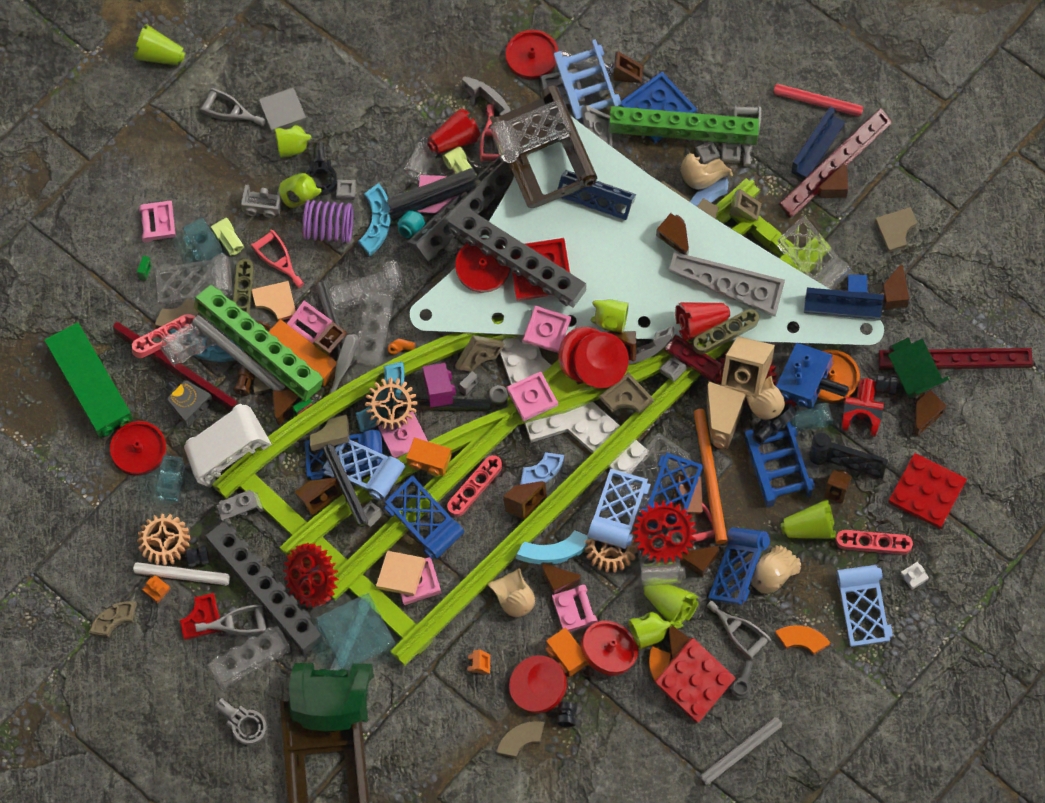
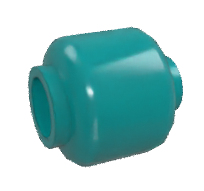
M415 211L406 212L397 223L398 231L403 237L412 238L425 226L423 216Z

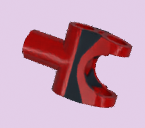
M868 378L860 379L857 397L846 396L842 415V431L848 432L850 424L854 420L861 419L868 423L871 431L870 436L876 437L884 403L874 401L876 382Z

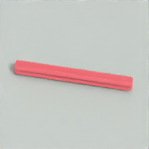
M776 84L773 91L775 95L828 109L831 106L836 111L855 116H861L863 106L780 84Z

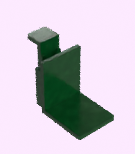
M908 337L890 346V349L894 352L888 354L889 359L909 400L933 390L950 380L949 376L942 379L923 338L911 343Z

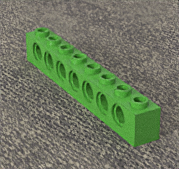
M611 106L609 133L757 145L759 119Z
M210 285L195 297L193 307L305 402L321 389L323 377H321L319 372L314 371L303 359L297 357L290 348L284 346L276 336L271 335L261 324L254 321L247 312L242 311L234 301L229 300L223 295L221 290Z

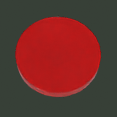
M539 30L520 32L507 45V65L515 75L523 79H541V76L550 74L555 69L557 64L554 53L559 52L558 46L554 39L545 32Z
M468 243L458 252L455 263L456 273L461 283L468 289L480 293L491 292L501 287L506 282L511 269L506 265H500L491 255L486 256L480 251V248L475 245L470 246ZM498 245L496 248L501 250L504 247L502 245Z
M577 327L571 330L561 342L558 355L559 364L563 373L573 381L584 383L574 370V350L585 336L594 332H600L595 328Z
M591 333L581 339L574 350V370L577 376L589 386L596 388L613 386L623 378L628 368V351L624 343L611 333Z
M135 421L122 426L114 434L110 444V453L115 465L122 472L133 476L146 475L155 471L164 461L167 452V445L162 432L155 425L144 421Z
M599 621L592 624L586 630L581 640L582 654L587 663L598 672L606 675H620L627 672L635 663L638 655V647L633 635L625 627L612 621Z
M540 655L532 656L523 660L514 669L509 684L510 694L514 702L523 710L530 713H544L560 703L566 692L567 679L563 668L552 658Z

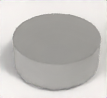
M497 385L490 390L489 398L494 405L500 406L507 402L508 391L505 387Z

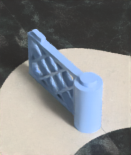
M350 439L349 442L339 444L335 448L345 472L350 468H356V474L348 476L350 483L370 491V496L376 500L380 498L385 499L405 468V465L392 456L387 457ZM346 444L350 445L352 451L343 454L342 449ZM366 452L367 458L357 460L356 454ZM353 456L354 462L345 465L344 458ZM376 459L382 460L379 466L372 467L371 461ZM327 460L323 466L324 474L335 478ZM368 463L369 469L360 472L359 465ZM371 474L368 483H363L361 477Z
M610 469L589 529L588 538L626 549L627 545L631 546L634 537L631 534V530L643 495L647 496L650 484L647 483L648 479ZM612 477H620L624 483L614 486L611 481ZM637 482L642 484L641 489L633 492L629 484ZM626 486L630 494L621 498L617 490ZM614 492L618 499L609 503L606 495ZM633 498L636 504L631 508H627L623 501ZM621 503L624 511L615 514L611 507ZM609 509L612 515L607 519L599 517L600 512ZM627 514L630 519L629 525L620 523L618 518Z
M877 565L837 570V582L841 593L850 647L889 642L890 637H893L891 625H887L879 584V580H882L881 568H877ZM876 589L877 597L873 602L864 596L867 590ZM853 592L859 596L854 605L847 601L845 593ZM861 598L870 604L865 613L856 607ZM872 607L880 611V617L877 621L867 615ZM853 609L862 615L857 624L849 616ZM864 618L874 623L869 632L859 626ZM875 626L883 630V638H876L870 634ZM856 629L866 634L862 641L854 642L853 633Z

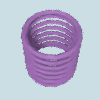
M307 200L303 214V238L305 240L310 239L311 217L314 205L315 215L312 238L314 241L317 240L318 214L321 206L322 216L319 238L321 241L324 240L325 215L328 206L327 241H331L332 215L335 207L333 240L335 243L338 241L339 216L342 208L340 240L342 243L345 241L349 243L353 228V205L348 203L345 206L342 202L339 206L336 202H333L331 205L328 201L325 204L319 201L317 204L315 200L312 202Z

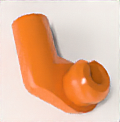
M397 339L388 345L387 350L390 354L395 355L403 350H414L416 343Z

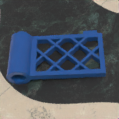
M368 430L362 434L349 435L350 440H358L359 444L383 454L380 431ZM306 440L307 477L311 478V481L323 479L324 476H327L324 474L325 470L323 467L318 472H311V466L316 461L323 466L325 465L319 459L324 453L323 449L316 456L310 452V440ZM348 444L344 446V448L348 452L352 451L350 448L347 447ZM366 452L359 453L357 458L359 460L367 458ZM353 456L348 457L344 461L345 465L352 460ZM376 459L371 461L372 467L379 466L382 460ZM368 463L359 466L360 472L369 469ZM350 468L346 470V473H356V468Z
M666 453L665 456L661 455L658 467H661L648 505L654 508V498L663 494L666 506H669L671 501L675 503L681 500L684 509L688 510L703 465L670 453ZM668 459L676 461L679 468L669 471L667 467ZM690 466L698 469L696 475L689 478L684 470ZM681 471L685 480L676 483L672 474ZM669 476L673 485L663 489L660 481ZM688 483L691 490L689 493L682 495L678 486ZM675 488L679 497L670 501L665 492ZM668 517L666 522L673 525L677 520L674 517ZM654 522L647 524V526L655 529L658 527Z
M413 475L384 501L386 504L384 509L391 516L395 514L424 546L425 550L423 552L427 557H431V559H438L465 533L463 528L446 513ZM411 482L417 487V495H406L407 486ZM395 497H403V508H395L391 501ZM406 497L416 498V509H406ZM420 498H427L429 500L430 510L420 509ZM406 511L416 512V523H409L406 520ZM419 512H430L429 523H419ZM433 512L440 513L445 519L440 524H433ZM419 526H429V535L425 539L419 534Z
M732 527L727 532L728 545L708 598L712 601L742 605L743 601L746 602L749 594L748 587L761 551L769 546L770 538L765 531ZM732 551H737L738 556L730 560ZM752 553V559L746 563L744 558ZM741 561L743 566L735 571L733 566ZM730 569L732 574L724 579L725 571ZM746 571L745 578L739 580L738 575ZM735 579L736 584L728 588L727 583ZM721 587H724L725 592L719 596H716L718 590ZM739 589L740 592L737 599L733 598L731 594Z

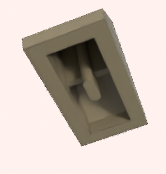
M738 189L732 198L729 215L758 221L761 203L743 190Z

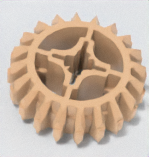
M389 378V384H386L385 379H381L382 386L376 382L374 385L378 389L376 391L373 388L369 389L370 392L374 393L373 396L366 395V398L371 399V403H365V406H371V409H368L366 412L374 413L370 420L376 417L378 419L375 423L377 426L381 421L384 422L382 425L383 429L386 428L387 423L390 424V430H393L394 423L397 424L398 428H401L400 421L407 425L408 422L405 418L413 419L409 412H416V409L411 408V405H417V401L411 402V398L416 397V394L409 395L408 392L412 390V387L406 390L404 387L407 383L404 382L400 386V379L398 378L395 384L392 383V378ZM388 388L387 398L384 401H375L378 393ZM394 388L401 390L407 400H397L394 396ZM390 393L394 401L396 400V403L401 402V404L393 406L392 414L386 405H381V403L389 401ZM400 406H407L405 413L400 418L394 420L395 409ZM375 407H385L388 410L389 420L381 417Z
M161 514V518L158 519L154 515V521L151 522V520L147 519L148 526L142 525L143 531L138 532L140 537L137 539L140 545L138 548L140 552H143L144 558L148 557L150 563L155 560L156 565H159L161 561L164 566L167 565V561L174 564V558L181 560L180 553L184 555L187 553L185 548H189L190 544L187 541L191 539L190 535H187L189 530L185 528V523L183 521L180 522L178 517L173 519L172 515L169 514L165 518L164 514ZM166 527L174 529L179 534L167 532ZM164 534H165V537H166L167 539H166V541H164V546H163V543H162L161 541H162V538H164ZM149 545L160 547L161 552L151 549Z
M635 536L631 546L627 545V550L624 554L621 552L620 547L608 548V545H613L601 542L603 547L601 552L598 553L595 548L597 540L587 539L585 540V543L588 544L585 547V552L589 553L587 559H593L591 564L593 566L598 564L599 570L605 567V572H609V568H613L615 573L617 572V567H619L623 571L624 564L630 566V560L635 559L634 554L637 553V548L635 547L637 544L634 543ZM612 556L615 559H608L607 557Z

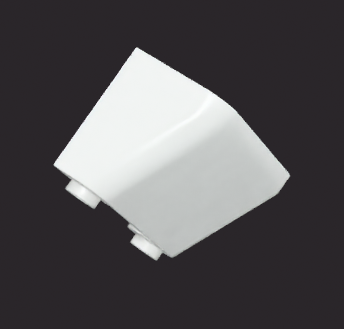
M239 404L230 413L199 435L189 438L184 449L197 482L211 488L212 484L216 481L215 477L219 478L221 476L220 472L248 452L253 454L256 452L255 448L262 447L265 450L272 444L251 407Z

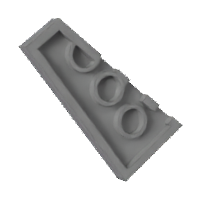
M588 105L581 107L584 126L612 147V133H609L610 116Z

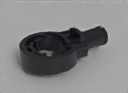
M319 142V150L317 143L313 144L315 169L313 170V162L309 161V169L306 172L312 178L319 173L329 175L330 183H327L325 186L316 185L317 188L321 189L319 196L330 194L337 185V175L329 159H327L328 168L326 169L325 144Z
M790 403L785 404L779 416L762 421L761 429L753 435V439L757 444L761 445L769 436L777 435L778 430L796 415Z

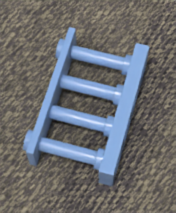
M596 39L592 40L594 49L570 57H563L561 51L554 53L575 119L581 124L584 121L581 110L583 105L580 106L578 102L581 99L580 97L608 88L611 98L588 106L600 110L612 105L616 107L621 105L620 97L614 93L602 59V55H604L601 44L597 45ZM593 56L597 57L598 66L574 74L572 72L568 73L566 67H569V64ZM602 72L605 82L581 90H574L572 84L576 80Z

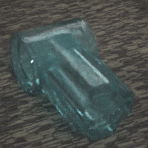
M820 403L813 406L812 409L796 412V415L793 417L796 430L812 426L822 428L833 424L828 403Z

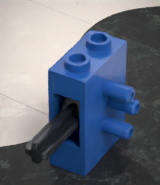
M796 343L776 386L783 395L784 401L790 400L796 402L801 407L813 408L821 389L843 397L849 391L848 386L826 379L833 365L832 354Z

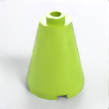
M145 24L137 41V52H134L133 59L178 65L179 62L183 63L186 53L183 52V47Z
M828 500L784 518V523H781L783 535L786 534L788 538H836V531H833L834 519Z
M657 579L648 580L643 587L644 595L671 623V626L673 625L677 629L684 626L682 622L685 619L689 621L698 607L699 602L696 601V598L699 597L696 594Z

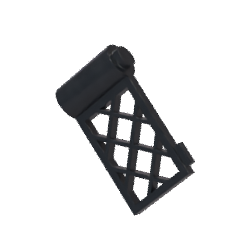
M818 433L812 439L809 453L812 463L822 465L827 461L883 479L888 459L833 443L831 438L825 433Z

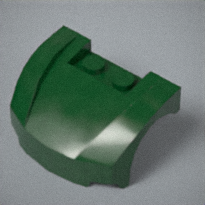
M294 663L289 683V712L291 721L301 723L305 729L318 731L350 729L351 724L361 721L366 723L368 721L369 681L374 678L372 664L353 663L351 670H315L314 663Z

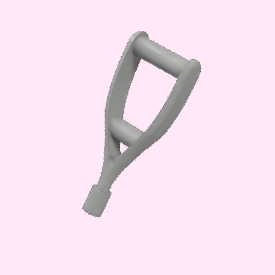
M214 88L210 89L205 103L200 108L201 113L221 120L245 119L252 120L254 123L262 126L265 124L264 118L251 115L233 97ZM216 96L226 99L235 105L231 114H222L209 110Z
M734 106V117H737V114L758 115L760 130V106L759 108ZM742 144L745 152L744 166L750 167V151L753 145Z
M356 334L345 337L336 364L334 383L328 395L337 390L342 377L350 366L359 342V337Z
M713 601L708 603L707 607L712 612H716L721 618L732 642L749 659H754L753 656L767 642L771 641L770 637L753 623L721 611L719 606ZM728 620L733 621L730 625L727 623ZM741 624L751 628L761 636L748 651L732 634Z
M258 604L238 608L212 623L195 624L196 632L206 631V629H218L235 635L267 633L268 629L265 625L263 613L264 606ZM255 611L258 629H234L232 616ZM225 621L226 627L222 626L221 623Z

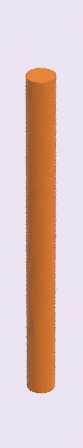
M697 409L694 411V418L716 544L727 543V535L706 414L704 409Z

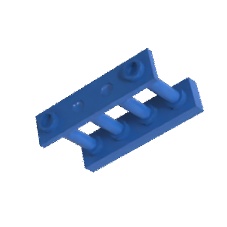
M790 421L785 424V430L778 431L775 436H769L764 443L788 437L791 447L766 454L760 453L758 448L760 444L754 441L753 430L745 431L744 440L766 508L774 506L777 496L804 489L807 497L812 495V490L815 488L812 478L808 477L795 438L797 437V431L795 426H791ZM794 455L796 465L773 471L765 469L764 464H766V461ZM796 472L800 473L802 479L800 483L777 489L771 487L770 481L773 478Z

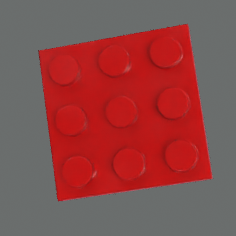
M565 238L525 243V245L570 273ZM514 255L511 258L516 260L519 259L520 256ZM529 265L527 268L532 270L535 269L536 266ZM512 272L516 301L549 296L538 285L533 286L527 281V278ZM550 275L543 276L544 279L552 278ZM560 285L558 288L564 290L567 286Z
M914 453L888 503L941 529L967 478Z
M690 638L653 683L695 723H699L736 678L694 638Z

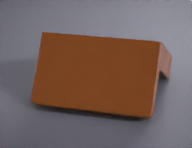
M679 474L674 480L678 483L685 480V477ZM701 477L698 479L687 513H702ZM688 483L678 486L682 495L689 493L691 490ZM673 488V499H675L679 495L676 489ZM679 500L674 503V507L680 504V511H682L684 509V505L682 501Z

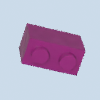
M445 363L423 366V380L430 407L453 404V396L456 395L454 384L450 383L452 381L451 370H447Z

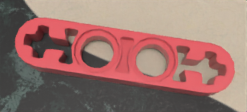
M192 314L183 315L136 339L132 343V354L137 358H144L193 333L197 328L189 324L192 323L195 316ZM175 329L178 333L171 335L168 333V330ZM159 337L162 341L154 343L152 338Z
M494 455L487 457L449 500L447 508L451 516H462L500 473L502 462L499 457ZM496 462L497 468L492 467V468L489 470V468H490V464H489V463H492V464H493V463ZM478 475L486 477V481L482 484L477 483L475 479ZM466 489H471L474 491V495L467 498L463 495V492ZM461 498L462 502L460 504V510L456 509L453 511L452 505L457 506L460 503Z
M842 530L836 537V545L840 549L906 555L911 551L913 545L912 539L909 536L899 534ZM843 536L847 537V544H844L843 540H840L843 538ZM854 537H856L855 545H853V541H850ZM866 537L869 539L870 544L862 546L859 543V539ZM886 539L889 542V546L883 548L879 545L878 541ZM893 540H896L895 548H892ZM902 541H905V544L909 546H906V548L903 549L901 545L897 544H901Z

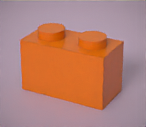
M414 437L406 457L407 465L414 470L422 469L428 471L433 476H444L452 456L451 448Z
M566 627L546 640V652L551 658L557 660L569 677L588 665L582 654L581 647Z

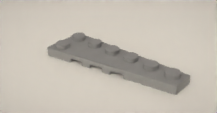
M674 252L669 268L671 273L776 317L785 283L784 279Z

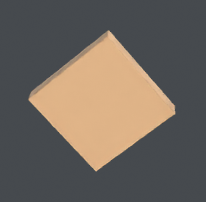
M387 551L376 584L377 589L415 596L426 562L425 558Z

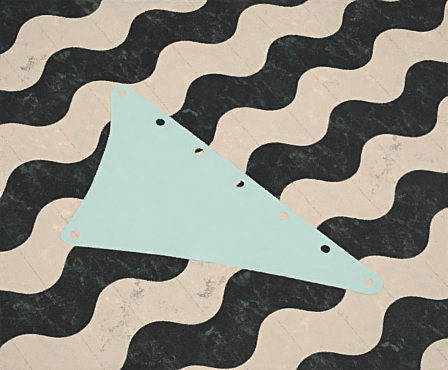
M572 116L571 118L596 172L597 181L636 194L628 219L624 220L564 198H558L537 208H528L514 176L511 185L489 222L524 244L565 238L570 273L586 283V292L575 307L563 305L555 296L516 301L511 269L506 282L498 289L485 293L475 292L461 283L455 267L444 279L418 300L410 310L412 324L423 331L525 335L535 306L567 316H575L577 322L574 326L568 327L567 335L577 327H591L600 332H609V330H604L591 322V318L595 316L596 307L593 306L592 302L595 300L613 299L629 303L624 331H636V339H654L657 332L671 326L675 329L672 338L675 334L681 337L678 331L681 330V326L676 324L675 307L679 305L678 303L706 302L724 303L730 309V317L728 319L745 310H755L759 314L757 326L741 334L740 337L760 342L873 345L878 343L884 334V326L881 320L804 313L807 287L829 288L714 219L651 177ZM561 142L552 144L527 156L543 194H548L558 189L561 175L565 170L574 172ZM582 191L579 193L583 200L591 199L588 192ZM600 197L597 199L599 205L603 207L609 205L606 198ZM621 203L614 205L618 212L625 213L626 205ZM670 213L679 215L686 224L689 256L784 279L785 283L776 317L669 272L673 254L677 251L656 236L657 228ZM483 235L480 238H489V236ZM423 309H428L432 312L430 320L424 321L420 318V312ZM499 312L503 314L504 321L501 324L493 323L492 315ZM646 316L650 319L651 323L647 328H642L638 325L640 317ZM747 316L746 321L751 320L753 322L754 317L750 318ZM792 321L797 322L800 327L799 331L790 333L787 330L788 323ZM732 323L729 325V329L731 331H738L739 326ZM869 323L873 328L872 333L869 335L862 334L860 331L861 325ZM715 332L713 333V338L721 340L723 335Z

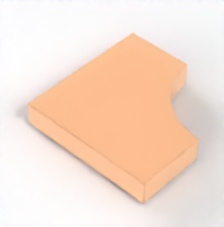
M289 281L252 289L256 309L264 308L270 310L276 315L278 321L280 319H290L296 312Z

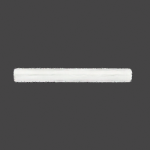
M138 562L134 564L133 568L135 574L156 575L157 577L228 585L230 582V575L225 573Z

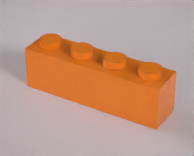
M280 319L269 331L271 335L276 336L297 357L303 359L309 367L320 373L321 377H323V387L335 376L337 362Z

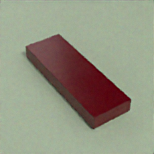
M676 334L665 348V352L713 382L723 368V364L709 355L696 353L693 350L692 344Z

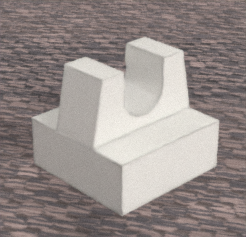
M918 562L901 572V576L911 590L926 582L929 578Z

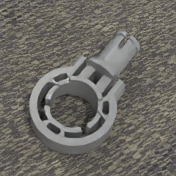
M223 698L215 705L214 708L228 718L226 725L232 729L235 739L241 744L254 745L265 736L266 721L259 712L246 710L242 706L239 707V710L235 709ZM257 718H259L263 724V730H260L261 724H259L257 733L249 736V740H245L246 735L240 730L241 723L251 719L258 724L259 720Z

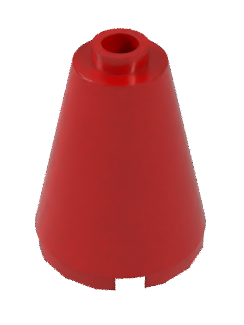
M459 109L428 138L427 145L430 151L438 154L455 149L458 146L463 147L478 142L480 140L477 139L480 137L479 128L475 120H470L467 116L470 113L465 109Z
M681 302L675 307L676 324H680L681 330L678 331L684 340H690L725 322L730 317V309L724 303Z

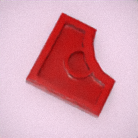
M214 593L194 597L195 605L192 612L187 617L179 620L184 640L222 631L206 629V631L196 632L195 624H208L220 619Z

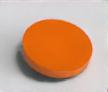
M824 350L823 352L832 354L833 365L826 379L848 386L849 391L846 396L851 397L855 393L860 379L859 368L856 362L842 351ZM821 389L817 400L825 403H840L845 401L846 396L843 397Z

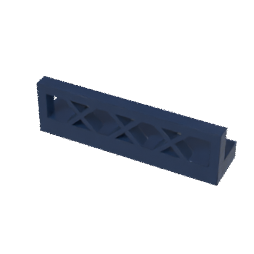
M830 106L793 161L791 173L805 179L819 165L845 126L843 120L834 116L835 108Z
M565 170L561 175L558 189L562 188L563 184L570 185L576 182L577 177L575 173ZM596 180L594 185L584 187L561 198L627 220L636 194ZM586 191L591 196V199L583 200L579 193ZM600 197L606 198L609 205L603 207L599 205L597 199ZM618 203L626 205L625 213L618 212L614 205Z
M807 287L804 313L880 320L884 295Z

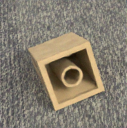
M738 336L726 354L721 386L744 393L747 396L752 395L756 398L761 392L771 366L775 345Z
M709 382L706 403L710 443L717 448L728 449L744 409L746 394Z

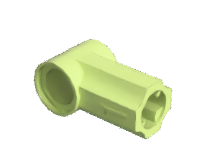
M459 146L442 156L446 166L453 170L455 174L472 168L467 161L465 152Z
M227 218L210 226L214 237L222 243L230 256L237 255L244 248Z

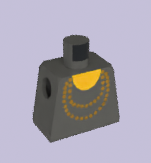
M184 381L179 387L174 382H170L165 388L170 394L167 398L169 406L187 427L213 403L212 397L208 392L188 381Z

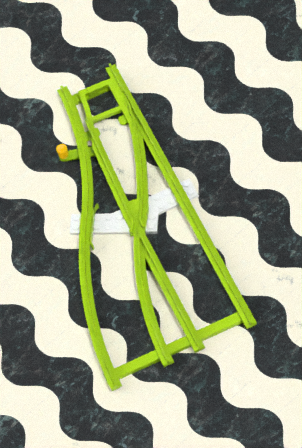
M746 178L716 204L719 207L716 220L725 224L732 218L738 223L732 230L740 235L749 232L779 259L805 275H808L816 267L817 262L830 249L824 244L825 240L823 238L818 239L815 236L800 250L760 215L758 221L729 215L732 198L738 189L743 190L753 198L760 193V189L754 185L755 181L753 180L749 181ZM499 312L492 315L493 323L501 324L504 321L503 314ZM454 332L394 358L324 397L269 435L268 439L272 444L265 450L262 447L255 448L256 452L253 454L248 452L226 470L212 486L225 499L238 488L244 492L250 490L258 493L263 510L291 535L280 547V550L286 556L290 555L291 550L296 549V546L306 543H315L316 546L321 545L322 550H327L326 556L332 555L330 562L336 563L333 570H337L338 573L334 574V577L339 579V581L334 582L338 587L333 589L335 595L330 597L336 601L349 589L360 601L366 603L369 609L402 639L390 652L400 663L406 666L417 654L420 655L433 642V638L516 558L524 541L531 543L607 468L631 474L650 456V452L636 439L702 375L686 365L687 369L675 381L668 379L651 396L654 399L651 405L640 414L635 412L620 426L593 402L600 399L599 396L610 387L596 388L585 383L578 385L576 381L571 380L563 373L559 359L553 365H550L542 358L539 347L523 342L524 335ZM473 335L502 340L505 345L500 352V356L510 384L512 385L538 372H542L558 402V406L523 422L511 397L508 396L507 408L473 420L432 439L429 442L451 448V453L461 448L464 449L449 462L445 475L435 476L424 486L425 490L438 503L520 424H525L531 443L569 432L592 455L424 619L416 624L363 575L409 531L396 515L347 560L323 538L325 534L352 514L344 495H341L310 521L306 522L255 473L310 431L365 398L366 395L372 394L369 391L370 388L376 391L378 389L374 385L376 382L382 386L381 379H384L383 366L402 361L404 376H407L423 368V366H428L464 351ZM686 340L693 345L694 340ZM728 341L706 354L717 361L733 345L734 341ZM699 342L698 347L702 346L704 348L705 343ZM665 346L655 355L643 361L628 364L625 375L629 372L637 382H640L659 373V369L673 356L665 352ZM408 453L398 458L405 465V468L394 485L419 471L407 465L406 457ZM371 475L364 479L362 482L367 484L371 478ZM357 485L353 487L361 506L373 499L369 494L370 491ZM412 498L406 503V509H416V498ZM420 498V509L430 510V502L427 498ZM406 511V520L409 523H416V512ZM419 512V520H420L427 512Z

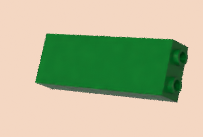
M78 322L44 339L47 348L99 438L110 435L113 430L133 420L130 410Z

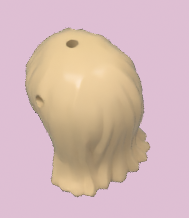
M689 153L681 165L683 180L694 189H705L723 177L733 176L731 169L721 159H716L708 164H700L698 161L700 157H695L694 154Z
M772 376L765 379L761 392L756 398L752 395H746L751 411L760 419L769 420L780 415L784 408L783 395L773 384Z
M776 545L775 548L771 549L770 553L763 555L758 560L751 579L752 586L761 593L768 594L777 591L790 576L800 573V559L796 558V555H792V551L787 550L786 547Z
M520 568L487 584L496 593L504 612L512 617H522L528 614L535 605L533 591L524 581Z

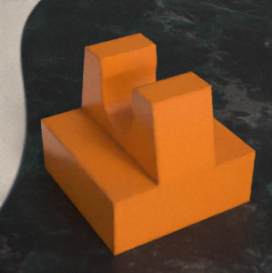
M154 575L153 578L151 577L146 582L142 591L156 603H159L170 590V586Z
M480 649L473 650V654L468 655V659L473 661V665L468 666L467 671L483 675L490 674V654Z

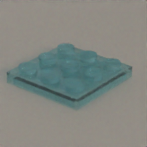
M369 593L315 619L341 669L348 670L352 667L353 663L360 664L396 645Z

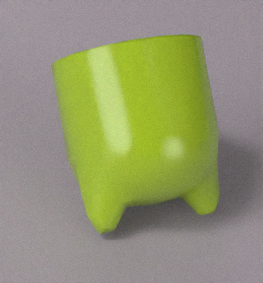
M294 125L291 129L287 130L275 128L280 158L299 155L305 151L307 141L311 139V135L306 134L302 127Z
M305 173L295 174L283 180L279 186L281 199L291 208L299 207L305 204L307 200L311 201L321 193V189L316 187L313 178ZM289 191L294 192L299 197L298 202L289 200Z
M613 299L595 300L592 302L593 306L596 307L595 316L591 318L592 323L597 324L604 330L618 333L624 332L629 310L628 302Z
M649 612L640 618L628 620L631 634L639 649L660 642L665 636L666 629L671 626L669 621H665L654 612Z

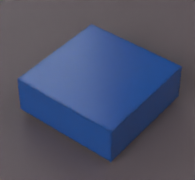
M848 275V291L867 293V275Z

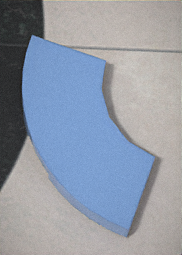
M727 177L718 180L708 188L700 189L693 196L690 203L697 207L703 198L712 202L716 198L727 194L729 183Z
M545 452L543 459L537 465L523 467L521 484L538 481L547 483L562 467L564 455Z

